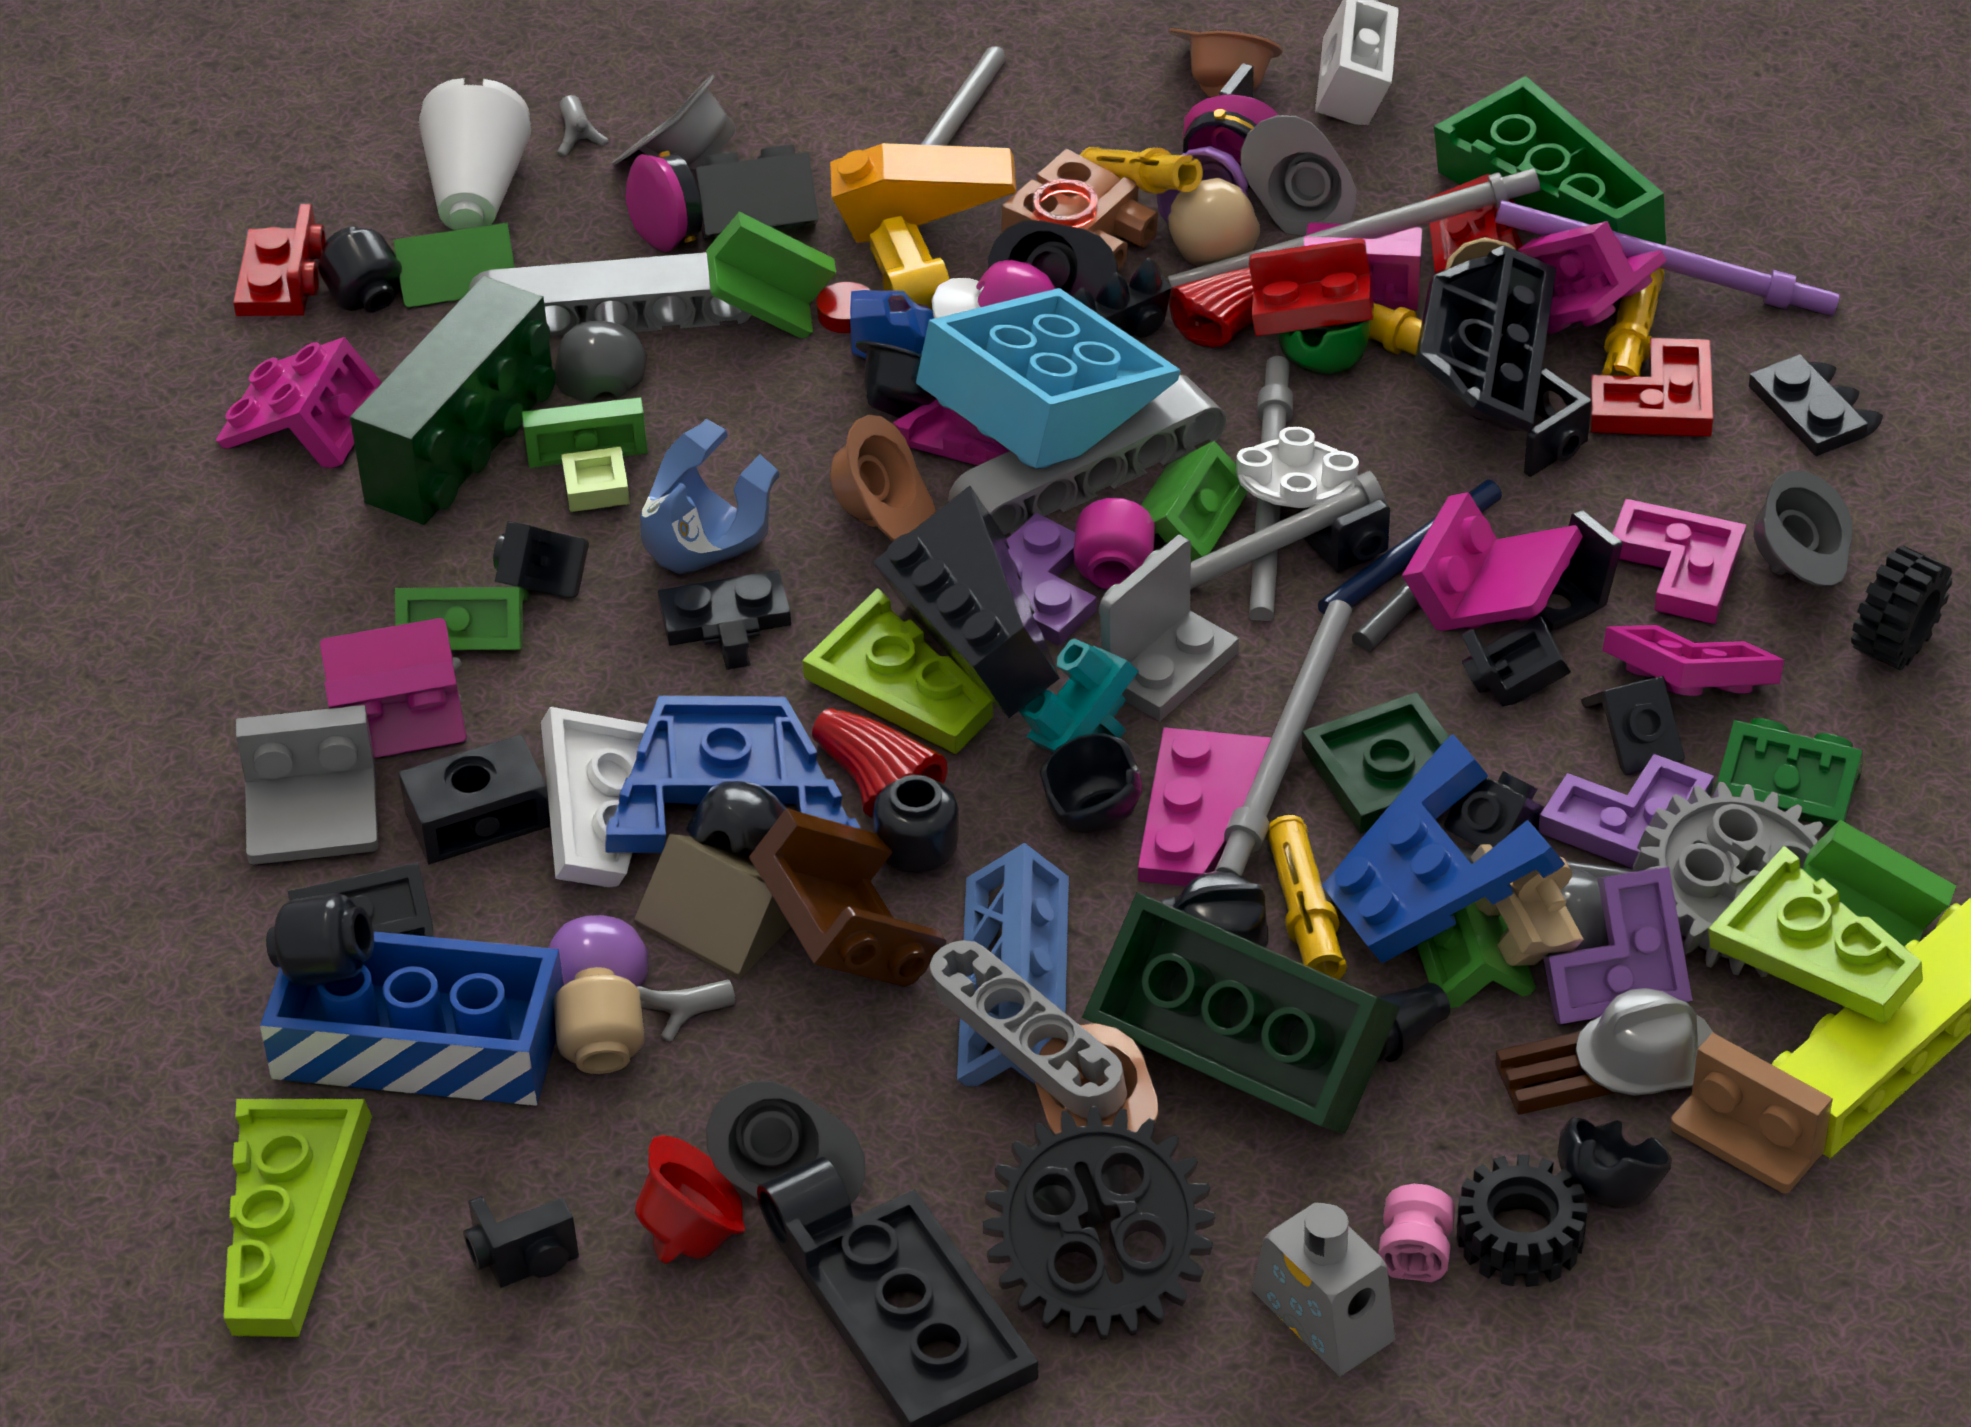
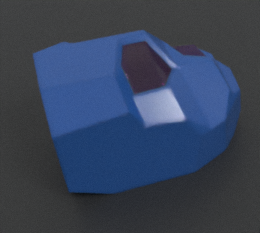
M851 291L850 324L852 355L866 359V353L855 347L857 341L883 343L922 355L929 320L934 319L933 311L927 305L916 304L904 291Z

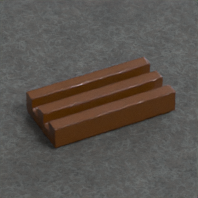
M1580 1032L1496 1050L1495 1065L1518 1115L1618 1093L1599 1085L1588 1075H1584L1585 1071L1580 1067L1576 1055V1046ZM1558 1078L1561 1080L1523 1089V1086L1531 1084H1536Z

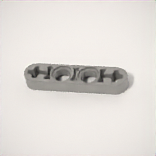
M962 940L951 942L941 947L933 955L930 969L936 995L940 1001L1072 1113L1082 1118H1088L1090 1107L1097 1106L1101 1118L1117 1112L1124 1104L1127 1097V1088L1122 1063L1118 1057L988 949L976 942ZM973 973H975V978L978 986L976 992L974 988V983L969 978H967V976H970ZM1011 1001L1023 1005L1022 1010L1011 1018L996 1019L988 1015L994 1006L1002 1002ZM1046 1038H1061L1067 1042V1045L1054 1055L1043 1056L1032 1052V1048L1039 1041ZM1079 1066H1081L1082 1075L1090 1081L1083 1086L1077 1069ZM1106 1081L1105 1084H1103V1085H1101V1086H1099V1087L1097 1086V1085H1099V1084H1101V1083H1103V1082Z

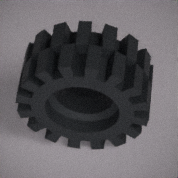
M1897 547L1895 552L1892 551L1887 556L1886 564L1880 565L1876 571L1877 578L1875 582H1870L1865 591L1868 593L1867 598L1864 602L1860 603L1857 611L1860 617L1854 621L1852 631L1855 632L1851 637V644H1854L1853 648L1898 670H1903L1905 665L1908 666L1912 662L1914 654H1918L1921 651L1924 641L1928 642L1933 635L1931 630L1934 624L1940 621L1943 614L1940 613L1941 607L1947 604L1949 594L1946 592L1952 586L1953 578L1950 577L1953 573L1952 569L1908 547Z
M1517 1154L1516 1166H1509L1505 1156L1494 1158L1492 1172L1484 1164H1481L1474 1169L1473 1180L1466 1178L1462 1185L1457 1216L1456 1238L1458 1247H1464L1463 1257L1469 1265L1480 1260L1479 1273L1488 1279L1496 1270L1502 1272L1501 1284L1513 1286L1515 1275L1525 1276L1526 1287L1538 1286L1540 1273L1544 1272L1549 1282L1561 1278L1562 1266L1570 1271L1577 1263L1578 1253L1582 1254L1587 1221V1203H1584L1585 1192L1580 1184L1572 1186V1175L1565 1168L1554 1176V1162L1545 1158L1541 1159L1538 1168L1529 1166L1530 1155ZM1523 1208L1544 1216L1548 1226L1535 1232H1515L1499 1225L1494 1219L1504 1210Z

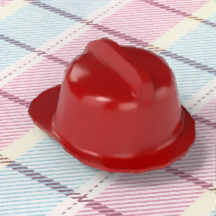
M667 1135L653 1137L648 1147L649 1173L636 1201L634 1214L641 1225L654 1236L653 1248L658 1260L668 1264L680 1253L690 1258L705 1259L718 1249L733 1233L744 1234L745 1225L743 1223L741 1197L731 1182L715 1168L712 1159L695 1146L679 1138Z

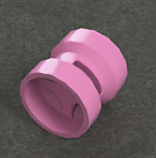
M1408 1184L1393 1189L1386 1197L1383 1224L1386 1230L1380 1237L1378 1254L1383 1258L1390 1277L1434 1282L1442 1278L1448 1271L1450 1243L1447 1238L1453 1231L1455 1204L1451 1197L1442 1190L1430 1185Z

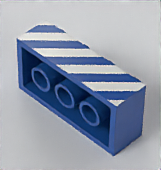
M374 931L373 954L369 960L365 961L361 972L349 981L301 987L291 983L280 967L260 1024L271 1079L537 1106L556 1041L553 1000L559 989L564 986L559 949Z

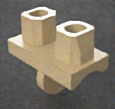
M1490 844L1480 845L1471 856L1473 863L1493 847ZM1563 857L1560 858L1565 865L1545 878L1537 870H1534L1510 883L1514 894L1494 905H1491L1486 897L1474 902L1478 910L1484 912L1487 916L1503 917L1508 929L1500 937L1497 946L1507 964L1511 966L1535 965L1548 953L1574 951L1584 940L1565 906L1566 900L1561 893V890L1572 878V870Z

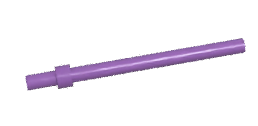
M1504 200L1500 201L1495 218V223L1542 236L1590 225ZM1613 231L1622 245L1626 258L1662 250L1667 261L1659 267L1661 269L1763 297L1764 304L1782 309H1787L1790 304L1831 316L1836 311L1840 294L1796 282L1795 275L1774 269L1771 274H1766Z

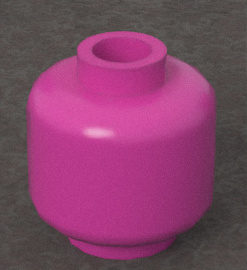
M1105 498L1085 507L1076 521L1074 563L1080 574L1098 587L1107 590L1115 584L1122 583L1142 566L1148 555L1154 551V520L1142 506L1124 498Z

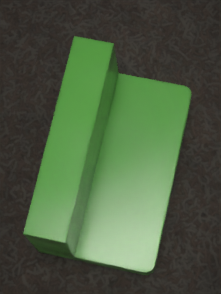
M739 211L706 250L711 294L798 338L808 337L813 332L810 303L836 275L834 258Z
M508 223L393 240L396 258L402 266V272L399 277L403 302L406 307L461 300L468 293L469 283L479 273L494 269L515 268Z
M641 397L522 412L529 468L563 464L561 454L621 447L623 456L648 453Z
M1212 441L1168 464L1141 506L1149 512L1154 520L1155 534L1158 533L1167 544L1177 535H1181L1191 541L1192 562L1210 554L1248 491L1240 485L1236 474V464L1215 441Z
M522 587L395 588V626L442 618L446 622L451 650H522L523 601H528L529 599L528 589Z
M1839 820L1809 850L1802 868L1816 882L1822 878L1839 891V900L1858 917H1870L1904 947L1914 939L1920 941L1923 930L1949 907L1956 885L1842 820Z
M1475 903L1452 914L1456 919V925L1417 945L1429 982L1435 983L1443 989L1448 997L1450 1008L1460 1007L1492 980L1522 997L1536 990L1528 965L1511 966L1507 964L1497 946L1500 937L1508 929L1503 917L1487 916L1484 912L1478 910Z

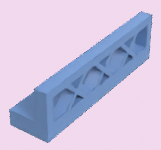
M1023 843L966 878L963 940L976 942L987 949L1002 927V935L991 953L1066 1013L1069 876L1026 843ZM1004 883L988 909L989 892ZM973 973L972 975L967 976V978H969L974 983V988L976 992L978 986L975 978V973ZM1011 1001L1002 1002L994 1006L988 1015L996 1019L1011 1018L1022 1010L1023 1005ZM960 1018L957 1080L965 1086H979L1012 1067L1036 1085V1082L996 1048L982 1055V1051L988 1044V1041ZM1051 1038L1039 1041L1032 1048V1052L1039 1055L1041 1048Z

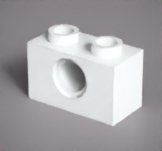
M1342 0L1323 37L1316 112L1352 124L1369 125L1392 83L1399 8L1376 0Z

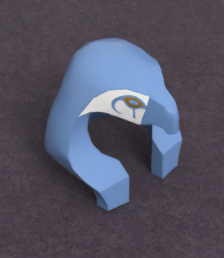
M708 419L683 433L667 450L651 492L640 514V534L643 546L661 567L678 575L693 573L702 568L734 558L757 546L769 532L770 491L774 482L780 477L779 471L759 454L739 475L734 493L738 505L737 509L710 490L699 475L697 466L701 465L728 437L726 429Z

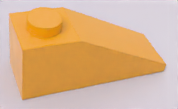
M882 143L865 150L849 152L842 158L830 161L831 197L856 243L870 242V234L875 232L881 226L882 221L888 218L902 216L906 222L919 226L1017 192L1014 156L1010 148Z

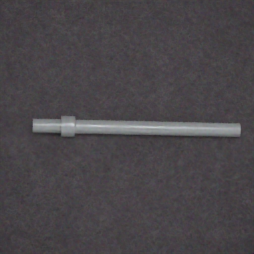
M1273 356L1267 360L1265 386L1258 393L1257 415L1262 421L1261 444L1279 439V432L1286 428V422L1293 415L1294 395L1291 389L1288 388L1290 363L1282 356ZM1257 498L1255 533L1280 522L1281 505H1274ZM1278 550L1258 558L1252 563L1250 620L1272 621L1274 618Z
M1333 600L1328 604L1244 804L1233 811L1225 829L1224 838L1227 844L1215 871L1231 872L1242 876L1251 853L1258 851L1262 846L1269 829L1267 814L1351 617L1352 609L1344 601Z

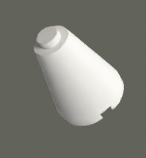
M465 78L453 79L435 87L423 100L419 117V128L439 217L452 230L492 225L530 139V113L526 102L514 90L497 81L483 79V86L464 85Z

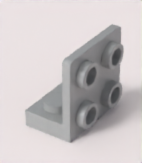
M1177 535L1161 550H1155L1150 553L1142 566L1122 583L1111 586L1104 594L1099 605L1101 649L1128 660L1139 670L1122 693V696L1126 699L1127 703L1158 721L1165 718L1239 653L1238 637L1190 611L1191 541L1181 535Z
M365 705L236 719V739L245 778L246 853L250 864L256 865L374 852L378 849L375 757Z

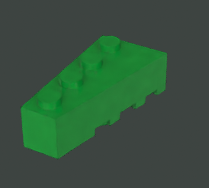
M1527 76L1434 125L1438 173L1457 184H1464L1488 173L1490 175L1500 173L1501 177L1534 168L1538 176L1540 191L1513 198L1516 204L1590 225L1608 221L1612 231L1662 245L1666 244L1664 193Z

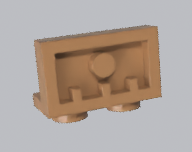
M1712 1032L1697 1049L1692 1094L1672 1115L1670 1129L1777 1191L1789 1193L1824 1153L1833 1098Z

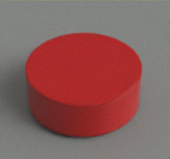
M838 282L824 288L817 297V316L820 324L833 332L851 333V291L870 289L855 282Z

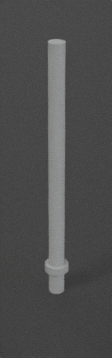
M1534 168L1501 177L1500 173H1495L1487 176L1488 182L1306 236L1377 239L1492 204L1498 209L1501 200L1508 201L1509 199L1540 191V184ZM1304 236L1167 276L1169 285L1176 287L1218 274L1249 268V257L1251 254L1302 247Z

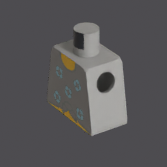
M1313 1203L1271 1230L1265 1236L1252 1284V1292L1339 1377L1395 1341L1387 1266L1383 1258L1349 1227L1348 1216L1344 1210L1331 1204Z

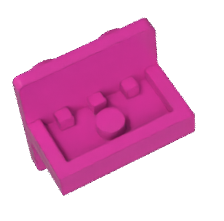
M1608 221L1533 238L1518 249L1523 254L1557 268L1547 334L1556 333L1574 322L1581 321L1583 326L1587 327L1608 318L1615 312V307L1613 306L1615 301L1621 297L1633 295L1649 286L1653 281L1650 274L1667 261L1662 250L1626 258L1622 245L1614 235Z
M436 618L324 638L320 641L326 677L324 684L329 709L359 705L366 706L375 758L459 744L466 740L450 642L444 619Z

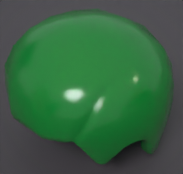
M1371 320L1279 333V344L1288 360L1301 369L1321 374L1341 372L1353 367L1362 359L1369 341Z

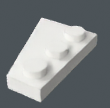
M550 707L543 717L541 730L556 879L603 887L619 886L627 874L632 853H605L606 827L610 817L614 816L619 804V795L625 779L629 778L635 764L637 749L647 724Z

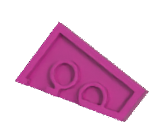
M1163 727L1138 863L1139 882L1186 886L1187 883L1199 875L1214 872L1227 844L1224 832L1235 809L1243 806L1272 737Z

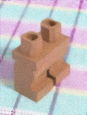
M1066 148L1037 174V181L1031 179L1002 205L1001 234L1006 228L1021 221L1033 220L1086 229L1101 236L1112 248L1119 271L1127 259V243L1120 240V238L1122 237L1144 248L1156 237L1158 213L1138 203V186L1135 181L1126 177L1120 180L1112 172Z

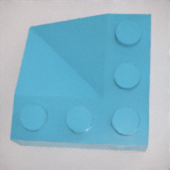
M1057 288L929 320L916 384L936 397L942 406L954 410L974 424L981 434L995 439L1015 453L1022 463L1037 469L1046 468L1054 463L1081 456L1177 382L1181 370L1062 289Z

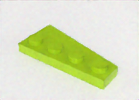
M236 1099L235 1118L239 1124V1142H234L233 1167L237 1173L236 1194L231 1196L229 1216L234 1229L233 1245L229 1246L227 1251L224 1320L232 1336L299 1337L372 1119L365 1099Z

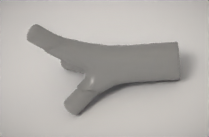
M568 95L562 98L559 106L565 121V135L557 154L563 157L567 156L575 143L580 139H589L600 146L606 145L608 139L590 124L580 99L575 95Z
M729 979L673 991H655L637 986L640 992L641 1008L670 1013L667 1025L661 1033V1038L665 1041H673L680 1027L692 1016L735 1005V994Z

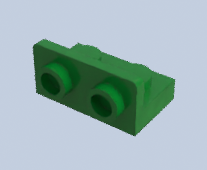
M1755 718L1751 720V723L1734 720L1716 788L1719 782H1724L1733 797H1740L1743 788L1748 784L1752 786L1755 800L1763 803L1768 795L1775 792L1778 793V809L1786 812L1791 807L1800 805L1802 812L1798 820L1811 823L1821 822L1824 826L1833 827L1839 820L1846 822L1857 780H1860L1863 768V750L1853 748V744L1849 740L1834 734L1818 733L1815 734L1814 738L1789 733V729L1785 725L1769 719Z

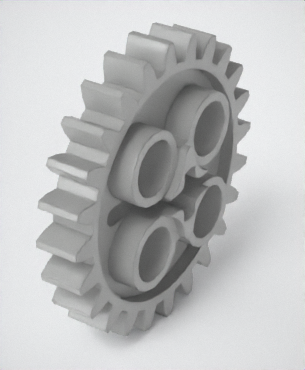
M1724 782L1718 783L1712 798L1699 785L1693 787L1688 800L1677 794L1673 795L1667 809L1658 808L1649 826H1646L1637 846V849L1640 851L1633 864L1634 871L1669 867L1680 931L1686 937L1683 942L1684 954L1690 953L1700 946L1706 950V966L1710 968L1718 961L1720 956L1729 958L1730 967L1734 975L1740 974L1745 963L1710 948L1708 928L1783 846L1799 857L1800 868L1802 869L1809 850L1818 842L1817 837L1823 827L1821 822L1802 825L1798 821L1802 812L1800 805H1795L1786 812L1778 809V793L1772 792L1764 803L1755 800L1752 786L1748 784L1743 788L1740 797H1733ZM1755 968L1760 977L1767 976V972Z

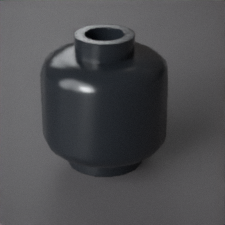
M347 227L337 231L328 238L323 246L318 270L338 305L349 311L365 308L366 311L371 313L388 307L394 301L396 292L401 287L399 276L402 272V266L383 235L374 229Z
M910 775L904 776L885 786L877 795L873 809V833H877L893 852L886 860L889 866L903 872L921 873L942 866L953 856L958 843L959 808L953 792L944 784L927 776Z
M339 893L293 899L284 904L275 919V927H271L267 932L266 948L271 963L277 968L281 967L284 975L294 985L313 987L346 982L356 977L361 972L365 961L371 958L374 951V931L369 915L364 908L357 907L345 895Z

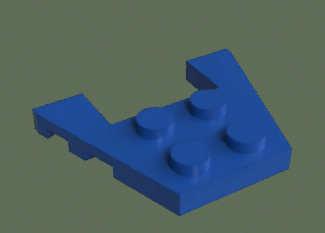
M658 696L638 746L635 764L629 778L625 779L613 817H610L607 824L605 853H662L666 841L664 803L699 805L711 787L724 781H745L757 784L774 794L782 804H795L799 812L861 828L855 818H848L841 805L842 794L834 780L826 779L816 762L817 750L786 697Z
M1454 734L1443 742L1322 884L1324 890L1381 963L1456 925V919L1452 914L1483 897H1486L1491 905H1494L1514 894L1510 883L1534 870H1537L1545 878L1565 865L1529 820L1524 822L1475 863L1471 864L1435 821L1437 817L1488 777L1487 773Z

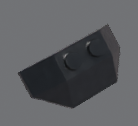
M1503 245L1491 250L1487 256L1468 260L1432 277L1428 285L1415 361L1454 408L1507 431L1528 432L1534 421L1557 268Z

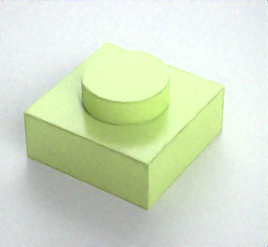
M621 447L561 454L570 512L630 504Z

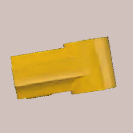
M902 216L883 220L881 226L870 234V250L882 274L884 291H904L918 306L933 311L931 300L937 287L949 280V275L942 258L932 259L916 224L906 222Z

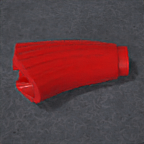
M1250 268L1234 270L1172 287L1169 309L1175 327L1184 338L1202 347H1222L1229 343L1239 331L1253 323L1252 306L1254 291Z
M828 708L817 717L813 725V740L820 744V747L857 783L863 812L873 818V809L877 795L885 786L904 776L923 775L942 784L946 781L948 766L943 755L875 720L847 711H837L834 708Z

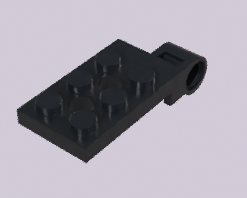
M825 1157L813 1160L757 1187L759 1206L773 1237L903 1427H939L1039 1379L1038 1360L915 1189L853 1217L846 1188L834 1166ZM901 1291H911L923 1298L918 1304L908 1308H898L886 1301L891 1295ZM934 1341H947L958 1348L955 1353L945 1358H932L921 1352L925 1345Z

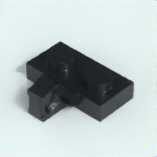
M779 570L658 590L659 606L669 646L702 640L705 645L720 643L726 670L751 666L748 655L749 637L760 636L761 630L791 625L790 608Z

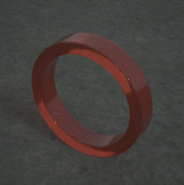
M1053 180L1040 186L1033 195V213L1041 221L1080 227L1089 223L1095 217L1098 210V199L1095 190L1088 184L1078 180ZM1059 192L1077 193L1090 202L1088 208L1083 212L1071 216L1051 214L1044 210L1040 204L1046 197Z

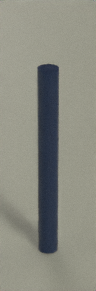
M1489 479L1469 492L1481 513L1498 502L1502 497L1499 486ZM1436 517L1318 602L1319 611L1325 614L1328 604L1333 600L1344 601L1352 608L1406 569Z

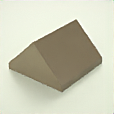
M670 834L634 918L635 925L739 980L791 927L749 856L741 852L733 853L730 846L716 839L709 838L708 841L700 843L694 840L692 836Z

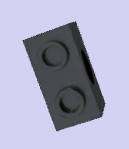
M522 734L398 772L405 813L428 865L551 827L546 784Z

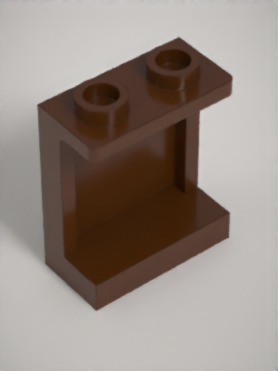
M786 808L749 856L815 965L906 987L916 983L920 976L928 969L933 955L946 945V939L940 930L893 918L871 883L872 878L893 853L877 833Z

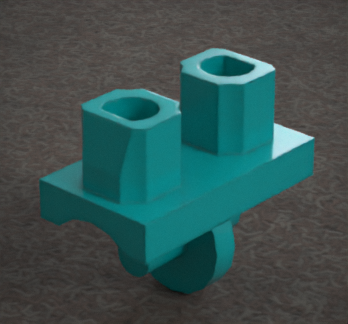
M1075 638L1071 639L1058 655L1056 665L1069 677L1068 681L1057 695L1046 689L1019 710V713L1031 727L1026 737L1037 747L1054 752L1057 747L1083 735L1105 733L1121 739L1126 729L1114 716L1126 702L1122 693L1139 672L1124 658L1099 647H1092Z

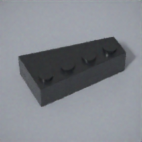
M969 486L910 533L896 538L890 544L887 551L873 561V564L913 618L1004 714L1010 718L1060 678L1044 636L1033 617L1035 612L1031 602L1021 586V576L1008 552L1009 545L1006 537L972 487Z

